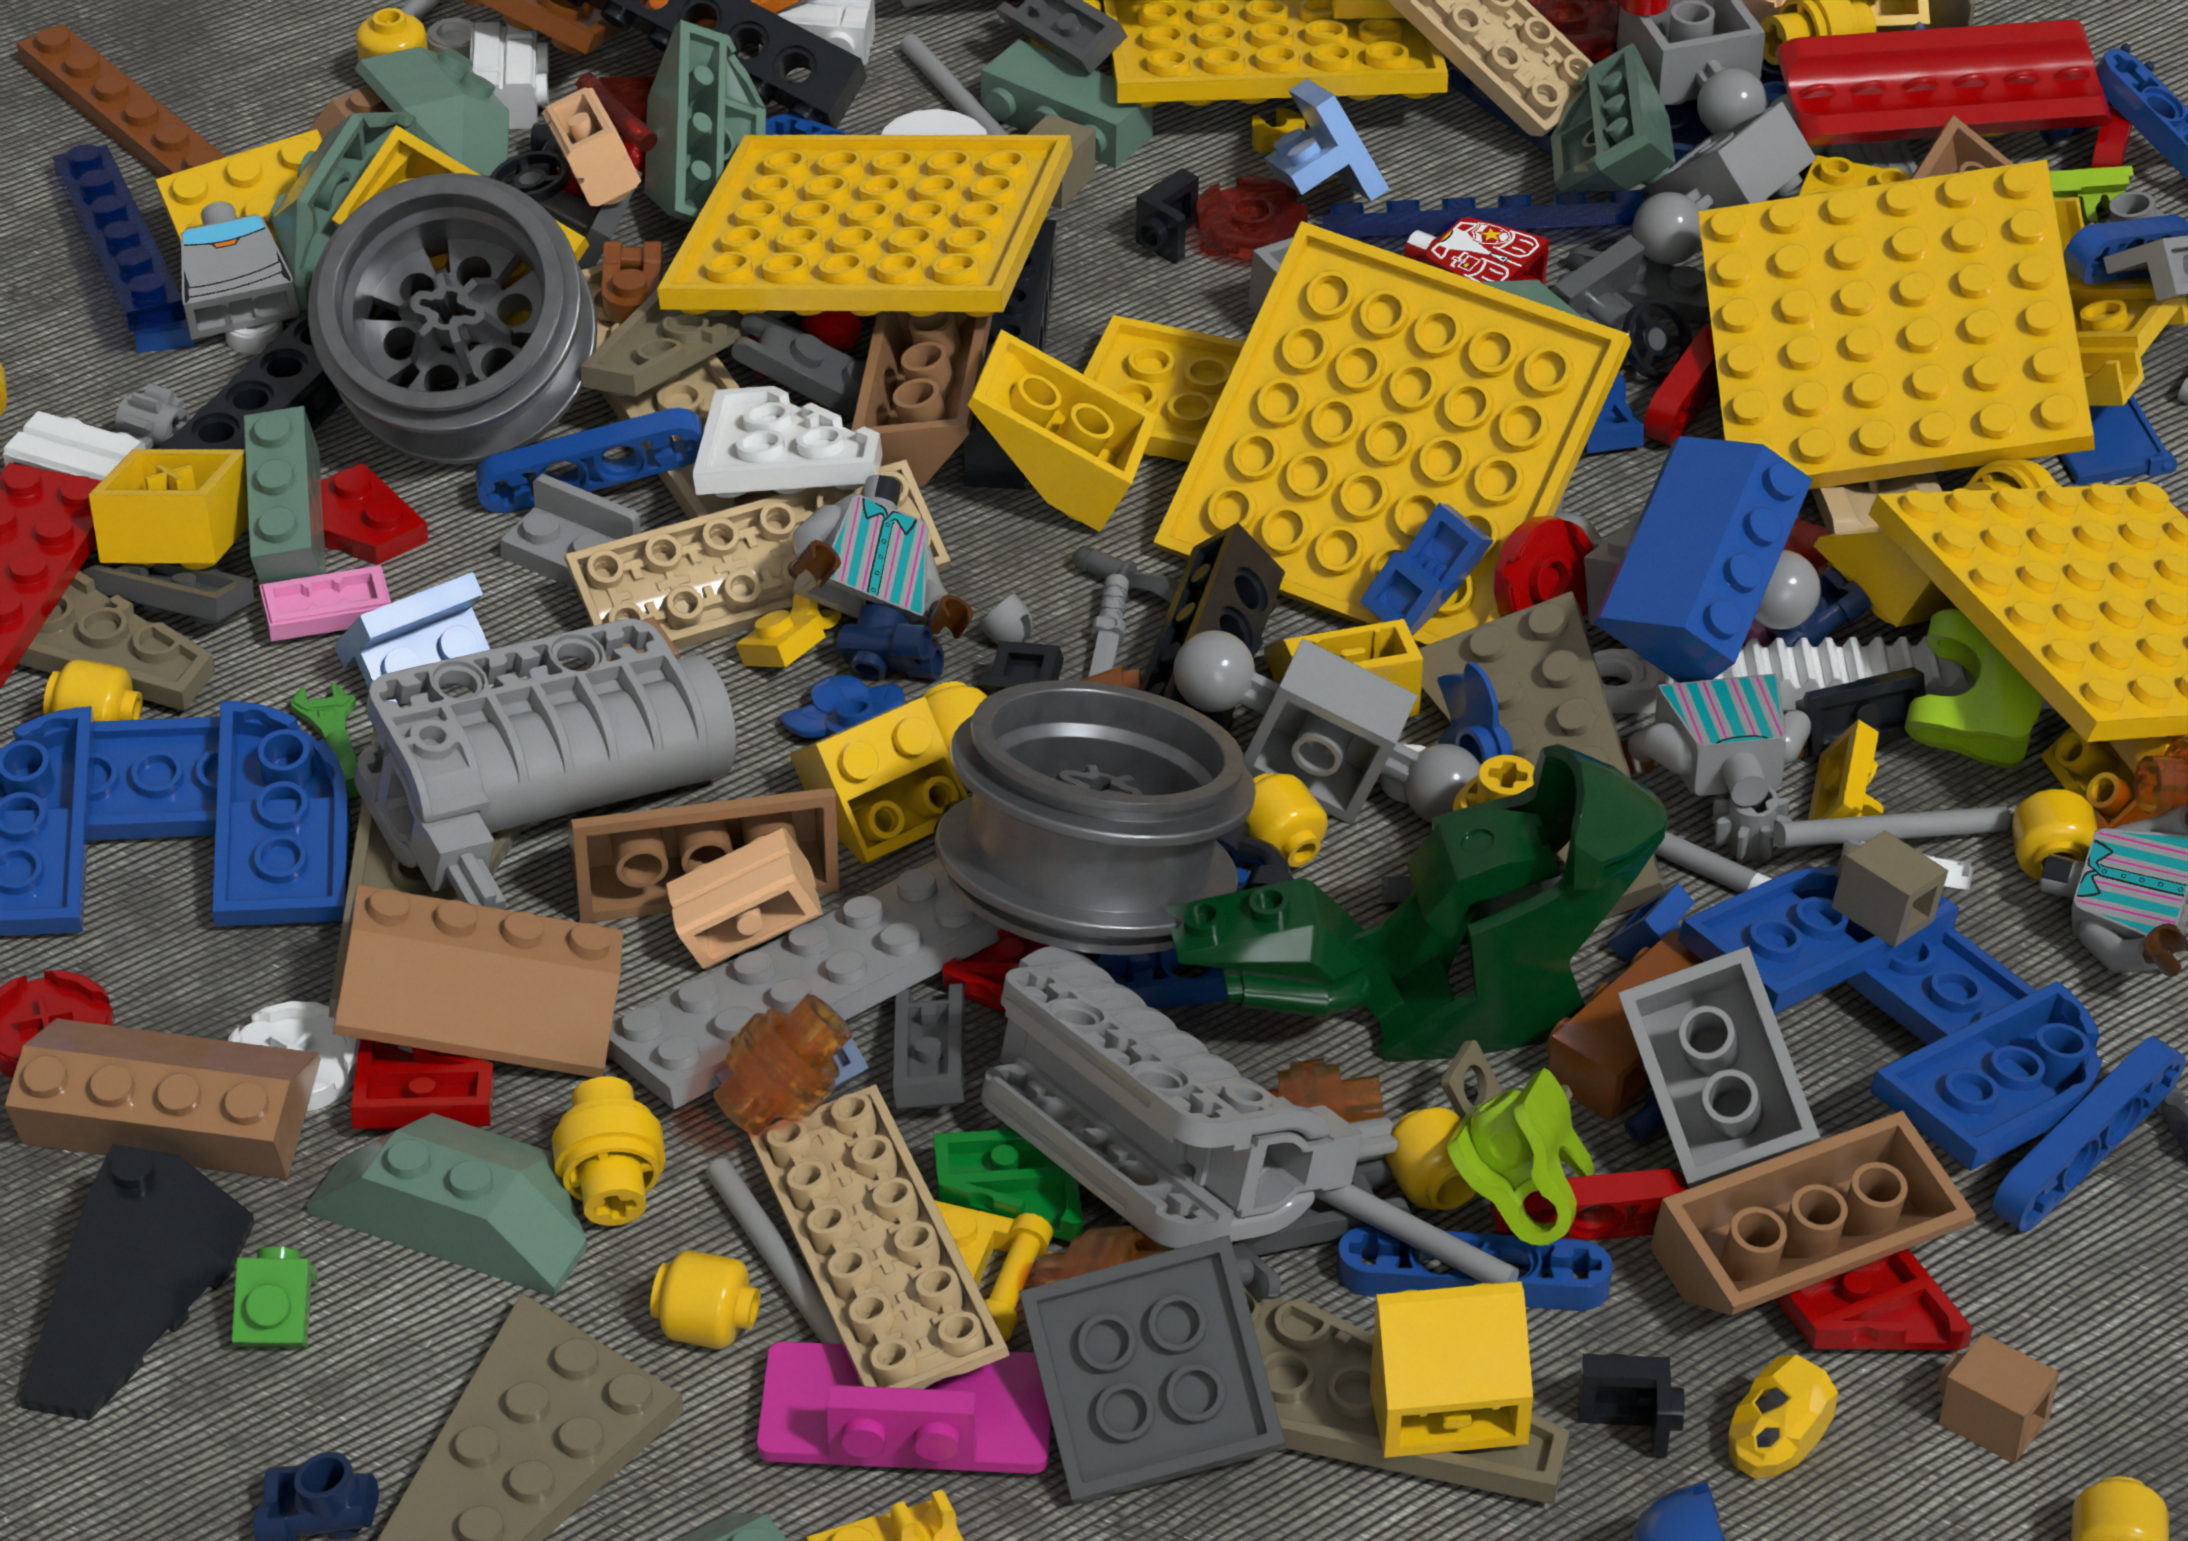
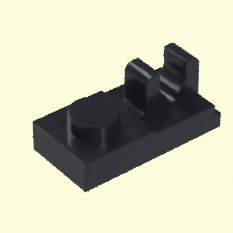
M1911 667L1858 679L1854 682L1805 692L1803 699L1797 700L1795 705L1796 710L1807 714L1811 721V732L1807 739L1808 755L1813 759L1820 758V754L1858 719L1879 732L1877 745L1910 737L1905 730V723L1910 703L1915 698L1926 695L1924 673Z

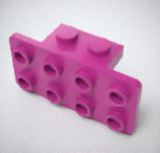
M777 1342L768 1351L757 1437V1452L761 1459L768 1462L1036 1474L1044 1471L1048 1466L1051 1416L1035 1353L1009 1352L1010 1356L965 1374L941 1379L925 1389L862 1386L843 1344Z

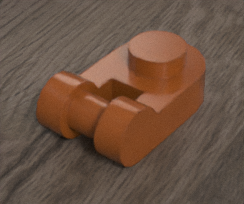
M604 241L601 295L603 312L610 320L622 324L658 288L663 277L662 241H644V247H623L622 241Z

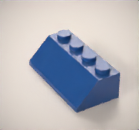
M1679 436L1671 445L1593 623L1678 683L1716 678L1734 665L1813 479L1764 444Z

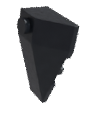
M112 1144L88 1192L19 1399L21 1409L90 1421L144 1365L143 1354L167 1329L175 1333L190 1318L188 1308L208 1287L217 1290L232 1274L237 1263V1257H240L255 1224L253 1214L180 1155Z

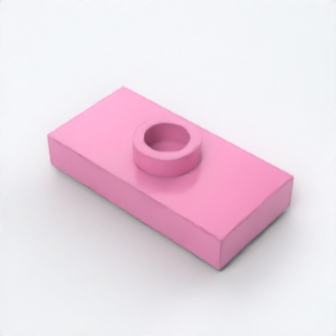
M381 565L259 585L261 604L271 642L347 630L360 615L391 604Z

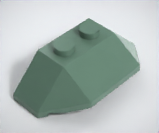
M680 20L674 27L647 98L644 193L669 216L695 223L743 136L766 135V108L748 72L734 55L737 50L730 36L684 20Z
M1631 43L1584 71L1578 83L1581 90L1567 104L1551 135L1554 180L1560 192L1627 191L1639 183L1647 185L1657 181L1667 173L1671 165L1675 164L1669 115L1634 43Z
M416 47L358 61L354 70L393 112H407L416 117L418 138L481 176L488 178L491 177L493 171L501 163L508 159L509 109L493 93L495 86L471 70L473 63L467 57L447 48H443L441 54L422 47ZM507 175L501 180V182L507 184Z
M407 112L352 113L326 134L315 152L309 151L304 156L299 166L295 184L288 194L283 193L276 199L269 221L270 225L273 226L275 243L293 278L299 314L308 309L309 290L314 270L327 242L337 230L336 225L331 219L396 125L418 138L416 117Z
M435 1113L422 1117L341 1157L306 1204L307 1212L310 1215L552 1297L557 1295L587 1250L586 1237L570 1193L563 1185V1178L555 1174L553 1152Z

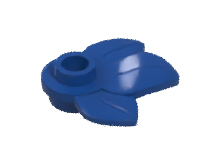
M1470 662L1466 663L1464 674L1454 673L1438 677L1437 682L1451 720V726L1444 730L1438 744L1460 746L1469 751L1478 760L1480 765L1494 756L1512 755V741L1507 730L1499 725L1498 701L1491 681L1484 670L1477 663Z
M850 675L828 676L813 684L810 692L813 703L802 708L786 711L780 715L782 725L795 735L803 738L825 737L904 704L905 694L899 686L892 683L868 689L860 679Z

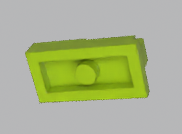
M2132 165L2049 171L2054 199L2079 197L2085 226L2092 222L2095 224L2098 222L2097 207H2103L2104 210L2110 213L2109 204L2111 200L2117 195L2126 192L2125 190L2134 176Z

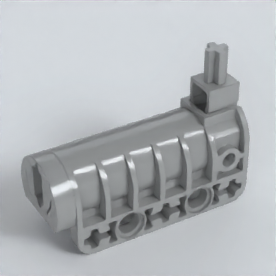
M622 619L378 676L371 683L366 706L368 718L377 732V740H375L374 745L365 748L359 754L354 782L356 789L392 853L406 867L413 868L419 866L433 892L453 887L460 901L505 909L506 899L489 871L495 842L491 833L723 777L729 773L735 759V720L724 683L715 667L706 657L698 654L676 659L662 634L653 625L638 619ZM627 643H629V644L631 645V646L622 647V644H627ZM644 649L643 653H637L635 651ZM577 657L586 661L591 668L584 671L570 670L559 661ZM611 657V660L607 661L606 658ZM518 676H519V677L528 676V678H527L526 680H520V679L518 678ZM460 684L469 688L473 695L467 698H455L445 694L441 688ZM494 684V687L489 688L488 685ZM396 699L399 704H408V707L400 708L395 701L389 700ZM382 768L381 772L374 773V769Z
M1053 946L1044 947L1022 958L1019 968L1012 969L1005 975L1001 1005L1006 1009L1005 1016L1008 1018L999 1060L1004 1065L989 1068L985 1072L980 1095L981 1103L1136 1228L1159 1244L1171 1248H1182L1230 1235L1231 1242L1280 1231L1298 1219L1312 1205L1315 1200L1313 1190L1327 1191L1350 1186L1357 1162L1385 1158L1386 1154L1395 1153L1398 1148V1139L1391 1135L1393 1123L1386 1117L1348 1123L1325 1105L1308 1108L1295 1106L1283 1096L1275 1097L1256 1082L1242 1078L1239 1071L1232 1064L1218 1055L1210 1054L1201 1041L1185 1031L1178 1030L1170 1018L1159 1010L1146 1006L1140 996L1128 987L1115 983L1109 973L1079 951Z

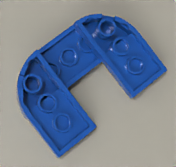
M221 701L220 716L118 721H95L91 706L76 707L49 713L13 729L15 740L0 749V936L83 932L89 840L215 835L212 907L215 927L343 921L349 878V830L352 829L347 785L342 767L332 748L323 738L318 742L311 735L300 729L296 717L269 706L241 701Z
M1836 866L1807 868L1783 874L1682 921L1678 941L1704 962L1749 946L1774 1014L1845 981L1881 1008L1888 1016L1895 1019L1925 1042L1927 1046L1877 1070L1870 1092L1896 1113L1904 1111L1915 1128L1970 1171L2040 1134L2047 1136L2094 1089L2102 1059L2098 1058L2096 1050L2100 1033L2084 1005L2059 981L2037 991L1954 929L1960 907L1943 896L1940 898L1934 922L1895 948L1831 907L1838 884V879L1835 877Z

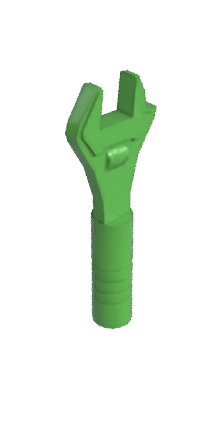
M332 682L333 697L307 700L305 686L300 687L291 699V711L309 723L332 748L344 772L348 797L360 796L354 782L358 760L349 735L346 732L347 718L356 706L355 695H346L341 687Z

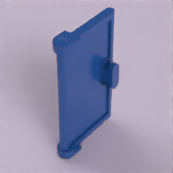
M2133 394L2124 406H2089L2095 450L2059 455L2076 485L2114 480L2145 473L2148 476L2170 474L2175 471L2178 465L2174 455L2165 449Z

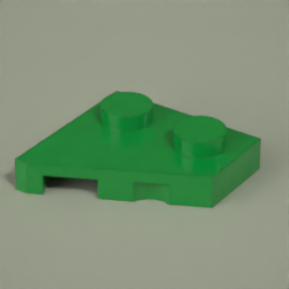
M1013 1129L933 1134V1154L939 1202L1013 1219L1024 1213L1036 1214L1050 1223L1053 1229L1052 1237L1069 1242H1083V1218L1078 1181Z

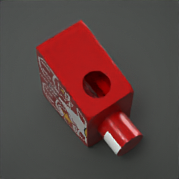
M1472 217L1460 218L1440 238L1419 230L1414 231L1406 243L1404 256L1477 282L1539 280L1545 285L1549 239Z

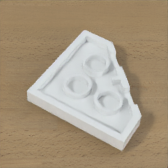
M775 386L715 390L692 473L696 495L715 494L720 498H734L751 491L774 490L780 494H794L812 487L834 486L840 490L858 489L865 486L866 479L869 476L879 475L883 456L880 433L865 426L855 430V432L843 427L840 415L811 402L802 406V408L790 403L789 393Z

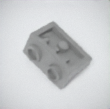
M540 474L533 481L535 507L500 539L501 558L576 589L564 560L565 554L641 533L640 516L635 510L548 475Z

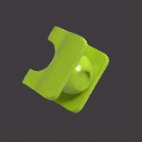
M1947 609L1932 615L1926 641L1928 647L1940 658L1963 666L1972 675L1975 685L1966 693L1957 696L1928 694L1915 698L1910 703L1905 723L1906 732L1917 742L1928 746L1958 752L1977 761L1998 767H2017L2025 759L2032 726L2038 722L2043 696L1960 610Z
M1546 1068L1534 1073L1524 1090H1506L1483 1105L1479 1104L1469 1109L1447 1144L1449 1156L1462 1178L1473 1190L1492 1201L1511 1231L1521 1241L1531 1245H1549L1564 1237L1574 1221L1577 1200L1564 1175L1560 1161L1566 1162L1573 1168L1576 1177L1594 1175L1592 1159L1572 1127L1570 1104L1565 1092L1554 1075ZM1539 1191L1543 1197L1555 1205L1558 1214L1557 1219L1545 1224L1534 1221L1526 1213L1524 1206L1525 1198L1531 1192Z

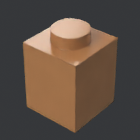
M1982 1333L1964 1356L1957 1352L1953 1354L1940 1375L1937 1390L1943 1393L1944 1397L1939 1425L2015 1464L2050 1419L2059 1372Z

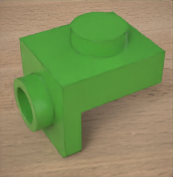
M263 1247L257 1250V1258L237 1257L232 1343L236 1347L308 1348L311 1286L317 1285L318 1271L308 1258H300L299 1250L288 1247Z

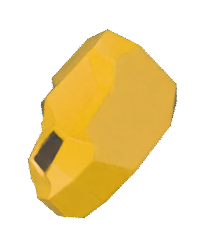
M1797 1354L1777 1356L1754 1379L1749 1393L1736 1407L1730 1424L1728 1447L1729 1456L1734 1467L1755 1479L1776 1477L1799 1465L1820 1441L1835 1416L1838 1391L1824 1369Z

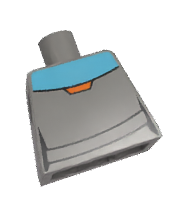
M214 202L207 205L201 212L203 225L188 228L181 234L182 300L191 340L298 317L299 309L292 275L263 217L254 214L237 218L234 206L228 202Z

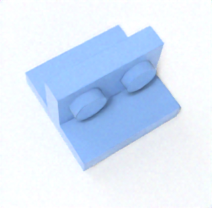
M1305 79L1288 90L1310 128L1306 131L1299 128L1285 134L1275 142L1274 148L1276 150L1264 157L1275 177L1301 195L1336 172L1345 185L1369 201H1373L1390 190L1334 94L1309 79Z
M471 572L360 615L335 643L334 648L343 668L358 664L369 689L371 683L378 676L389 672L490 650L472 609V606L481 598L483 593L474 573ZM394 699V700H389V701H395L398 705H402V704H399V703L396 701V699Z

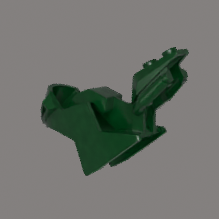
M1561 744L1547 746L1540 751L1532 774L1534 785L1523 792L1475 804L1431 818L1433 831L1406 862L1414 890L1398 908L1368 929H1362L1349 916L1346 910L1313 882L1307 879H1293L1164 907L1167 913L1183 921L1180 926L1171 931L1178 963L1222 968L1229 1003H1237V1006L1241 1008L1326 1017L1327 1013L1344 1012L1354 1009L1362 1003L1376 1016L1380 1023L1385 1040L1377 1048V1054L1379 1058L1387 1062L1454 1058L1464 1041L1470 1040L1478 1042L1483 1054L1546 1043L1550 1033L1560 1020L1565 1017L1573 1018L1585 1007L1569 965L1570 960L1635 881L1653 853L1665 839V831L1668 825L1666 808L1649 788L1629 778L1615 766ZM1570 841L1563 878L1553 887L1544 891L1541 885L1542 881L1561 876L1554 855ZM1469 944L1474 987L1454 999L1447 975L1460 945Z

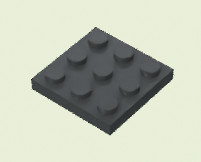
M1230 1235L1019 1291L1074 1505L1287 1449Z

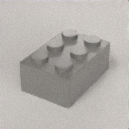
M1749 946L1618 993L1689 1189L1821 1141Z

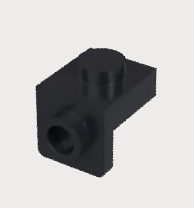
M1181 168L1137 196L1136 243L1173 264L1185 258L1186 230L1198 223V176Z
M999 641L991 675L981 674L976 688L989 697L1000 690L1020 684L1059 680L1064 661L1061 649L1058 645Z
M1583 1354L1577 1400L1578 1423L1650 1426L1651 1456L1667 1457L1670 1431H1683L1685 1410L1684 1388L1671 1387L1670 1358L1626 1356L1623 1354Z

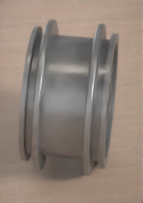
M465 173L427 175L396 184L370 198L346 218L327 242L314 270L309 290L308 325L311 341L324 372L337 389L349 412L370 435L382 444L408 457L425 462L439 464L479 463L494 454L530 444L553 427L572 406L583 388L580 366L596 350L597 315L594 299L565 233L545 208L529 195L506 183L484 176ZM449 252L450 273L447 272L446 268L435 272L430 258ZM521 261L524 262L532 271L506 289L505 282ZM479 274L491 275L490 278H473ZM379 305L397 312L401 321L372 320ZM456 310H461L463 315L455 316ZM518 311L532 312L530 318L525 323L519 326L506 325L508 319ZM444 318L450 319L449 324H444ZM473 342L480 343L473 350H468V346ZM406 344H414L410 357L403 360L393 359L395 352L400 347ZM446 346L455 349L456 354H449L440 349ZM505 365L503 368H501L500 370H498L497 372H495L494 374H492L495 369H497V368L500 367V366ZM401 381L412 382L408 388L397 386ZM448 381L458 382V386L454 390L436 392L437 387L442 383Z
M1056 680L1020 684L990 695L978 705L974 714L960 724L955 731L950 746V760L958 778L973 793V796L956 804L944 814L936 830L935 849L942 867L947 872L948 881L954 893L969 909L990 923L1020 937L1072 951L1107 955L1148 954L1174 949L1171 931L1183 923L1181 919L1167 913L1164 907L1237 891L1238 874L1235 864L1226 850L1216 841V838L1234 830L1249 816L1254 805L1255 783L1251 773L1244 764V756L1236 740L1224 728L1207 716L1168 698L1129 687L1099 682Z

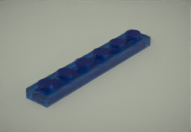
M80 145L72 148L68 153L52 156L57 180L129 332L187 320L182 296L108 146Z
M1642 190L1608 191L1609 202L1587 203V192L1553 194V205L1532 206L1531 195L1497 196L1498 207L1476 208L1475 197L1442 199V210L1420 211V200L1386 201V212L1364 213V202L1330 204V215L1316 216V226L1347 237L1409 235L1416 230L1427 234L1446 233L1460 218L1472 217L1516 230L1633 224L1636 211L1644 201Z

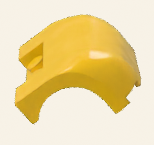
M2079 197L2054 199L2063 254L2070 240L2078 231L2085 227ZM2066 271L2089 406H2124L2145 379L2141 362L2142 355L2166 325L2187 324L2188 297L2157 301L2151 279L2133 278L2089 285Z

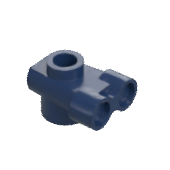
M1828 566L1818 574L1821 594L1813 614L1802 624L1790 629L1777 630L1767 627L1765 629L1771 642L1775 638H1782L1787 647H1794L1800 638H1807L1812 647H1818L1825 637H1830L1829 634L1845 622L1851 624L1872 607V603L1857 583L1852 580L1846 581L1836 569Z
M866 604L861 607L856 624H844L840 629L837 649L850 666V669L862 677L882 679L887 671L907 673L909 677L937 680L943 672L944 651L941 646L933 645L931 629L924 625L908 624L907 618L901 612L891 607L880 604Z
M336 1452L317 1454L309 1458L302 1465L269 1467L264 1477V1499L254 1512L253 1530L256 1541H297L299 1536L326 1533L330 1538L341 1540L354 1536L362 1528L371 1527L380 1495L375 1476L368 1473H355L348 1458Z

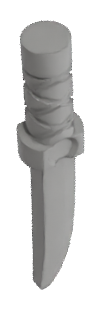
M1111 574L1105 579L1099 616L1095 617L1092 623L1091 638L1096 644L1088 677L1112 669L1116 660L1118 645L1124 641L1126 624L1123 620L1129 580L1121 574Z

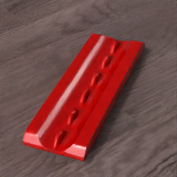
M2075 19L1799 37L1778 45L1776 49L1796 125L1809 147L1936 138L1953 115L1977 134L2109 125L2112 122L2104 90L2096 73L2094 58L2084 25Z

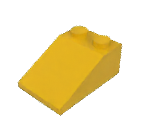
M1002 329L995 339L967 404L1047 504L1062 511L1069 518L1082 522L1098 532H1101L1132 485L1158 415Z

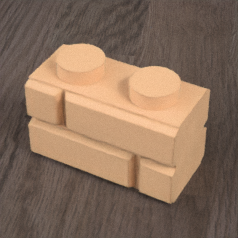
M584 87L546 106L542 114L590 206L598 207L602 204L611 205L625 199L631 190L638 187L637 185L641 182V179L615 126L593 88Z
M784 828L768 835L760 836L749 844L710 863L699 865L691 872L666 883L669 901L673 908L671 911L675 930L702 969L705 970L730 959L735 954H741L823 915L819 896L815 890L816 883L813 870L802 851Z

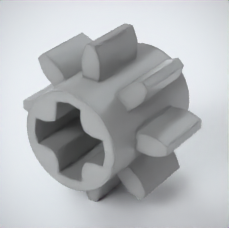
M148 383L144 395L134 392L129 393L123 398L117 409L115 427L117 433H127L135 439L144 442L145 449H159L164 441L171 438L190 420V415L186 409L182 408L184 399L175 397L174 390Z
M1770 786L1764 800L1749 807L1736 804L1732 800L1731 795L1729 800L1715 798L1712 823L1715 824L1714 843L1716 845L1726 844L1728 851L1736 856L1737 859L1753 861L1771 858L1774 847L1773 828L1777 822L1792 821L1788 817L1790 800L1788 797L1778 798L1777 793Z

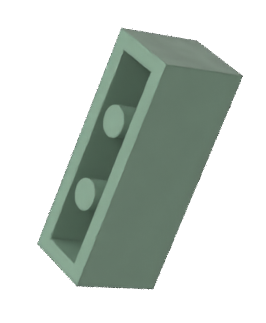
M1018 39L981 69V105L995 120L1029 132L1047 114H1051L1096 130L1095 160L1115 169L1153 137V106L1141 108L1142 104L1117 103L1113 77L1096 70L1089 74L1063 57Z
M304 406L244 415L250 558L260 584L326 574L320 454Z

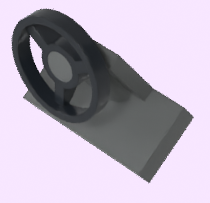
M531 151L516 155L501 163L493 171L490 178L501 181L507 174L520 168L521 172L513 180V187L533 198L555 220L584 236L589 243V247L579 260L578 265L581 270L596 266L603 254L604 241L611 240L635 189L631 190L630 194L618 203L611 205L602 204L596 208L563 190L569 182L570 172L564 157L557 153ZM547 163L558 166L562 170L559 175H547L544 170L539 168L531 169L529 165ZM636 170L639 177L641 178L642 172Z
M1629 234L1554 284L1552 292L1581 315L1582 318L1628 333L1632 342L1623 360V364L1625 366L1631 364L1638 373L1646 378L1662 380L1666 379L1674 366L1667 372L1655 371L1650 368L1653 358L1665 355L1670 347L1680 346L1676 365L1692 343L1691 329L1682 311L1666 299L1652 298L1641 301L1633 306L1621 296L1623 292L1633 286L1646 247ZM1656 306L1666 311L1674 320L1680 336H1670L1663 324L1653 322L1646 307Z

